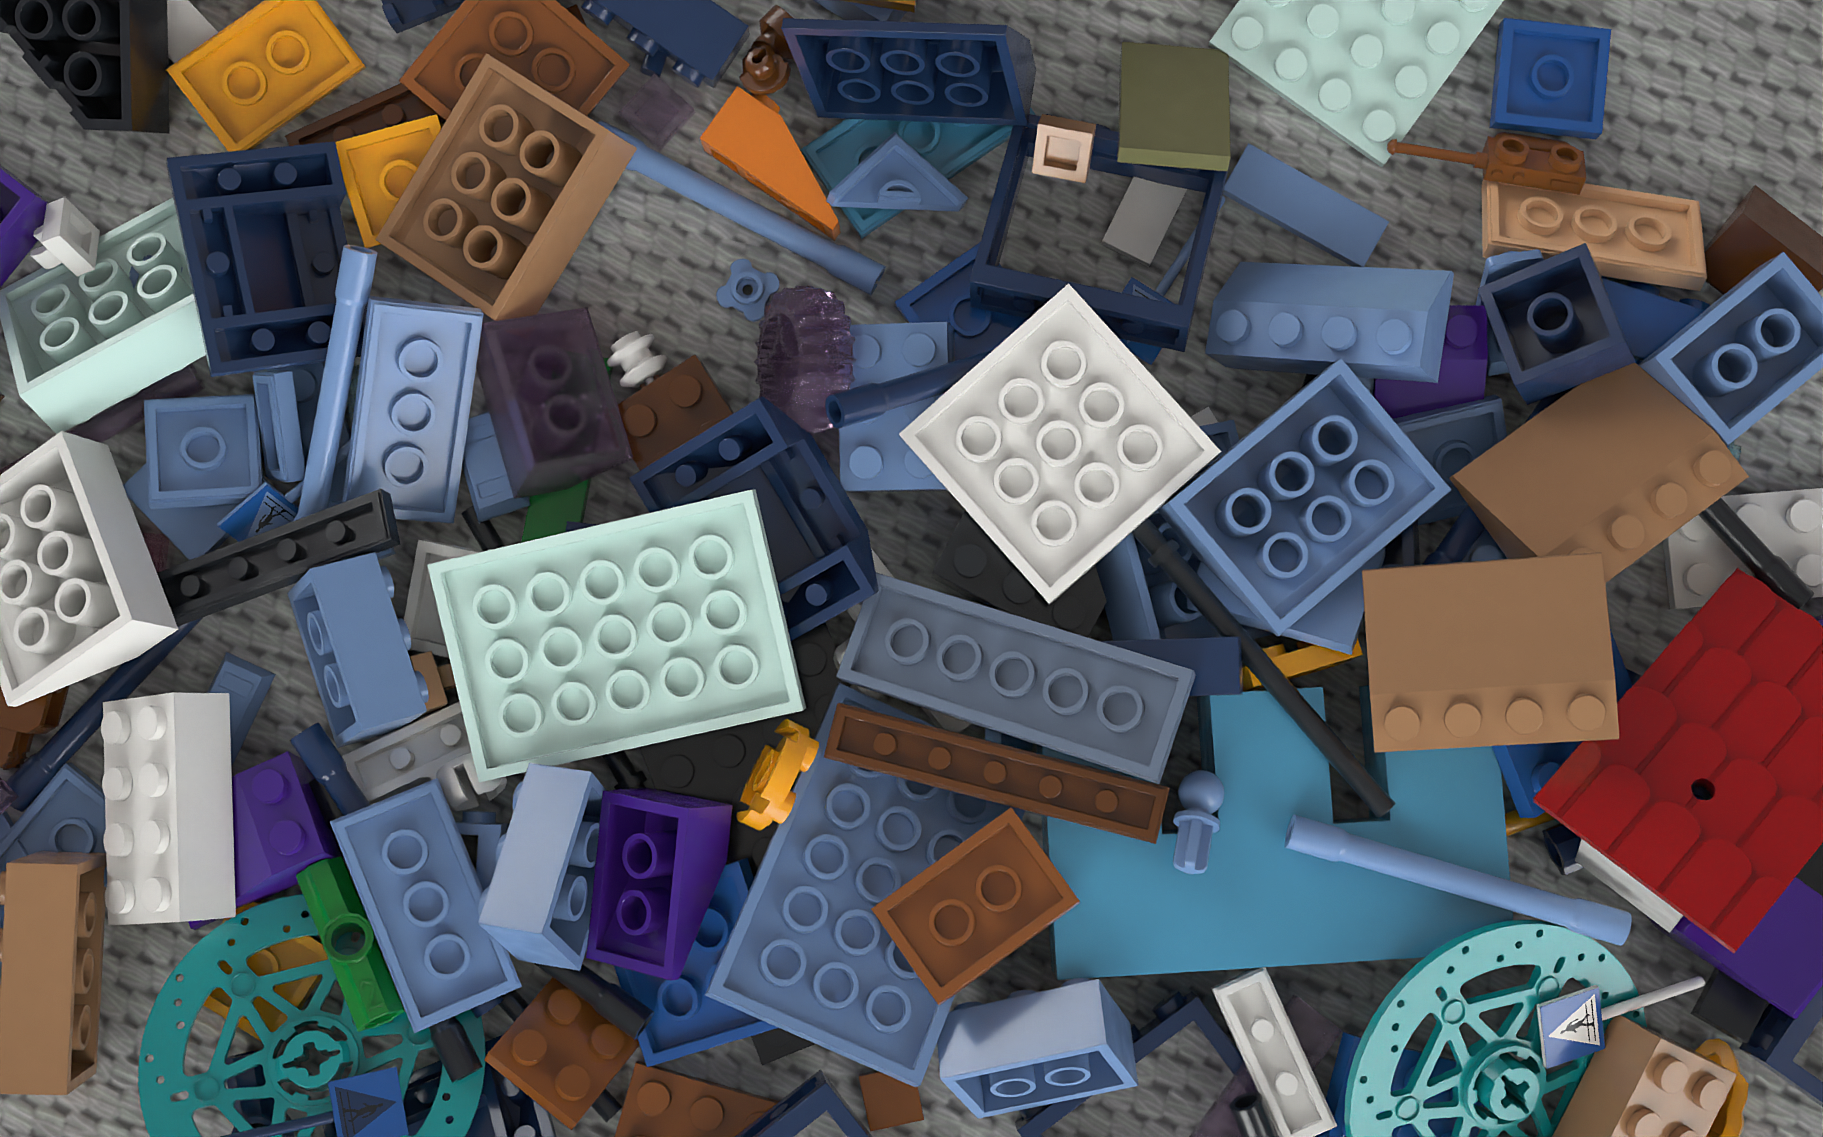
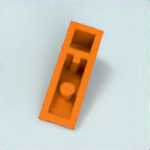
M737 86L701 135L700 140L704 151L835 241L841 233L839 221L830 204L826 201L827 199L786 123L782 116L778 114L781 110L780 107L767 95L754 93L750 95Z

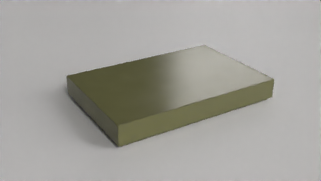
M1122 42L1119 76L1117 162L1228 171L1231 157L1229 55L1219 49Z

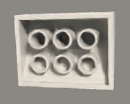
M61 431L0 475V686L7 706H19L137 658L178 630L108 445Z

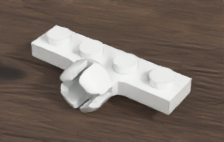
M460 701L342 756L346 762L348 772L371 805L414 788L424 782L438 778L449 807L455 811H461L480 806L477 794L486 793L490 801L501 794L507 784L506 776L483 782L478 781Z

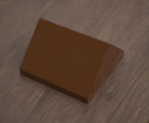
M1755 185L1704 248L1707 273L1706 282L1724 295L1757 267L1784 252L1819 292L1823 289V237Z

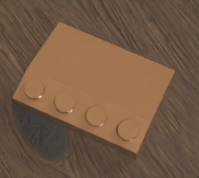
M486 53L381 229L376 241L475 308H480L484 314L494 321L526 333L637 148Z
M1633 363L1577 385L1449 477V479L1508 559L1602 552L1605 583H1607L1749 476L1715 430L1640 366Z
M1602 552L1362 570L1375 753L1619 739L1616 682Z

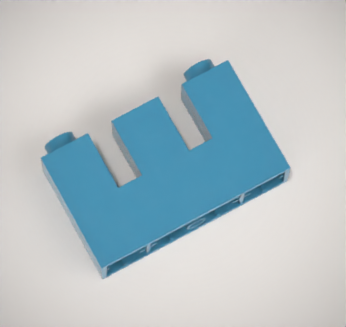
M1369 685L1360 686L1365 769L1396 804L1380 818H1377L1368 807L1369 817L1333 820L1329 761L1268 690L1243 692V695L1197 696L1202 770L1215 774L1221 780L1224 787L1223 803L1217 811L1211 814L1219 819L1220 828L1212 835L1206 871L1192 875L1186 874L1174 867L1173 857L1178 829L1162 830V823L1157 843L1154 844L1041 814L1043 851L1080 900L1077 906L1048 926L1052 972L1057 980L1423 958L1452 939L1474 929L1493 923L1513 920V911L1343 861L1332 862L1291 850L1284 846L1290 820L1295 814L1342 828L1356 836L1510 880L1502 775L1492 746L1375 753ZM1323 687L1298 688L1297 690L1326 722ZM1036 744L1037 753L1148 781Z

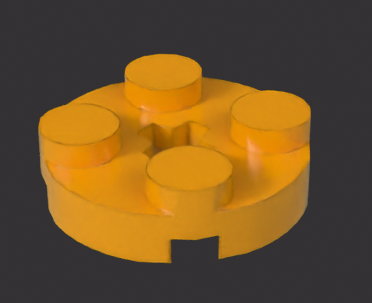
M789 719L782 721L774 731L784 736L776 749L768 745L764 746L752 768L741 795L740 802L749 805V809L737 812V820L758 831L763 830L773 821L782 824L786 820L796 799V793L790 791L799 770L806 772L809 769L819 748V742L809 737V729Z

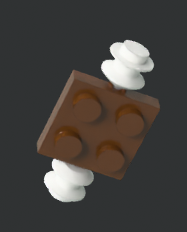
M635 331L620 338L611 346L610 349L613 355L608 359L607 364L610 367L621 365L624 369L625 375L620 381L622 387H640L641 390L604 414L641 471L729 417L734 412L697 355L694 354L660 377L659 375L662 373L667 361L666 355L653 356L649 347L655 339L654 336L649 334L641 337L639 332Z

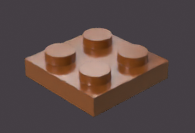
M552 977L492 1047L484 1060L570 1130H573L640 1044L638 1038L634 1040L598 1014L591 1004Z

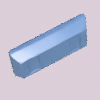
M500 407L470 417L468 420L462 468L478 522L480 523L530 506L531 504L502 408Z
M226 652L207 693H229L232 768L276 674Z

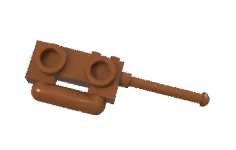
M1500 132L1494 137L1488 136L1483 151L1476 152L1475 154L1397 142V139H1392L1387 144V151L1391 155L1401 153L1471 164L1473 168L1483 169V180L1577 195H1580L1586 181L1584 151H1580L1569 143L1560 140Z

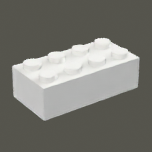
M172 692L103 702L101 734L104 739V776L102 789L105 795L106 819L103 843L107 862L105 904L108 909V926L236 917L229 693Z

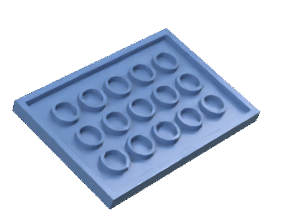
M839 683L832 694L814 737V740L819 742L817 754L806 772L800 771L792 789V792L796 793L795 803L786 820L782 824L778 823L705 996L913 1087L921 1086L955 995L943 1004H937L871 908L1004 813L1011 806L823 758L837 703L936 727ZM1012 807L1022 821L1025 810Z

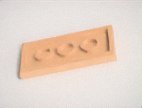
M1488 180L1482 181V248L1484 258L1500 255L1508 251L1522 252L1539 249L1543 259L1546 260L1586 243L1601 276L1701 291L1707 279L1699 201L1584 183L1580 195Z

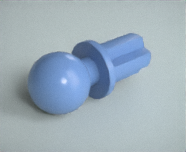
M1197 770L1186 775L1180 783L1178 790L1179 800L1186 810L1175 813L1173 820L1174 824L1178 827L1173 865L1176 869L1192 875L1194 873H1204L1208 867L1212 835L1220 828L1219 819L1211 814L1219 809L1224 800V787L1221 780L1212 772Z

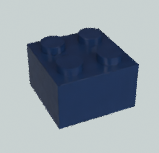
M1586 243L1478 288L1514 386L1527 405L1635 363L1598 267Z

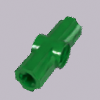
M342 856L333 859L326 858L309 865L304 871L296 875V879L357 1031L374 1029L392 1021L395 1017L404 1013L405 1009ZM358 932L366 938L364 946L355 954L342 955L335 951L337 940L345 933Z

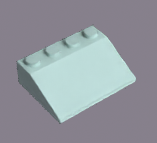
M173 198L100 236L94 270L76 276L63 263L51 269L42 267L0 290V320L19 396L56 434L88 421L99 412L125 398L136 395L142 389L174 372L184 369L190 363L206 355ZM144 256H153L150 259L143 261ZM131 266L139 274L135 288H133L129 278Z

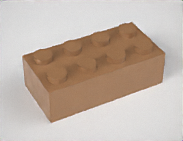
M39 851L7 862L6 871H2L0 874V905H4L3 928H0V962H2L0 985V1094L68 1095L96 1074L106 887H104V871L107 866L106 853Z
M1622 1015L1615 1016L1604 1033L1605 1049L1594 1053L1552 1137H1706L1721 1106L1726 1100L1737 1074L1693 1049Z

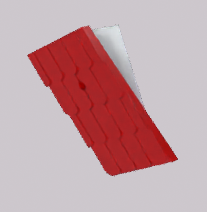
M1739 568L1724 581L1692 620L1684 626L1638 681L1617 702L1619 739L1582 741L1533 798V802L1581 838L1575 859L1578 864L1669 933L1680 919L1685 916L1733 954L1823 843V626L1812 615L1797 609L1772 592L1762 581L1746 574ZM1693 793L1702 796L1705 800L1695 798Z

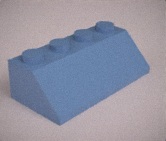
M1240 262L1213 300L1205 354L1228 368L1316 375L1339 359H1342L1351 371L1360 378L1438 383L1454 273L1444 270Z

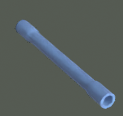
M602 120L598 122V124L637 148L625 169L637 171L825 268L828 273L870 295L873 294L878 285L876 281H880L886 266L845 245L835 244L647 147L643 141Z
M355 245L343 246L335 290V312L299 510L294 521L328 508L363 314L368 303V297L370 296L378 252L369 248Z
M1294 814L1287 829L1285 848L1332 862L1343 861L1565 926L1572 932L1622 946L1626 942L1631 929L1632 917L1630 912L1582 898L1572 899L1356 836L1342 828Z

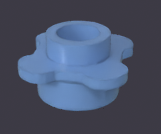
M747 259L735 260L730 266L732 274L726 285L721 286L717 290V301L724 308L734 307L737 311L744 313L748 321H759L766 314L765 306L770 299V295L777 293L779 290V280L772 272L762 273L752 268L751 262ZM747 285L753 288V292L750 295L743 293V288Z

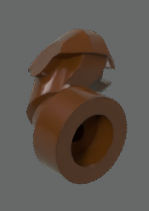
M774 5L759 20L761 35L753 42L751 49L748 50L747 55L742 59L743 73L739 76L740 81L748 91L754 94L766 95L774 93L783 88L789 80L791 68L788 62H784L783 58L793 60L794 58L781 27L783 18L793 17L778 5Z

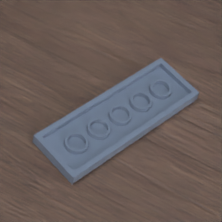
M876 572L879 591L863 601L836 676L841 681L1160 784L1196 676L1194 670Z

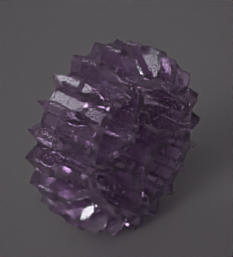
M795 286V288H784L782 292L775 293L771 303L767 304L764 309L765 319L759 323L760 337L755 342L758 348L757 359L754 361L757 365L758 373L755 382L760 387L759 398L764 396L798 423L802 429L813 435L814 433H824L825 430L834 429V426L827 417L825 402L829 395L850 389L851 383L855 381L852 373L853 363L857 360L853 356V344L856 339L850 334L852 321L850 316L845 315V305L843 301L837 299L834 292L825 291L822 288H814L813 286Z

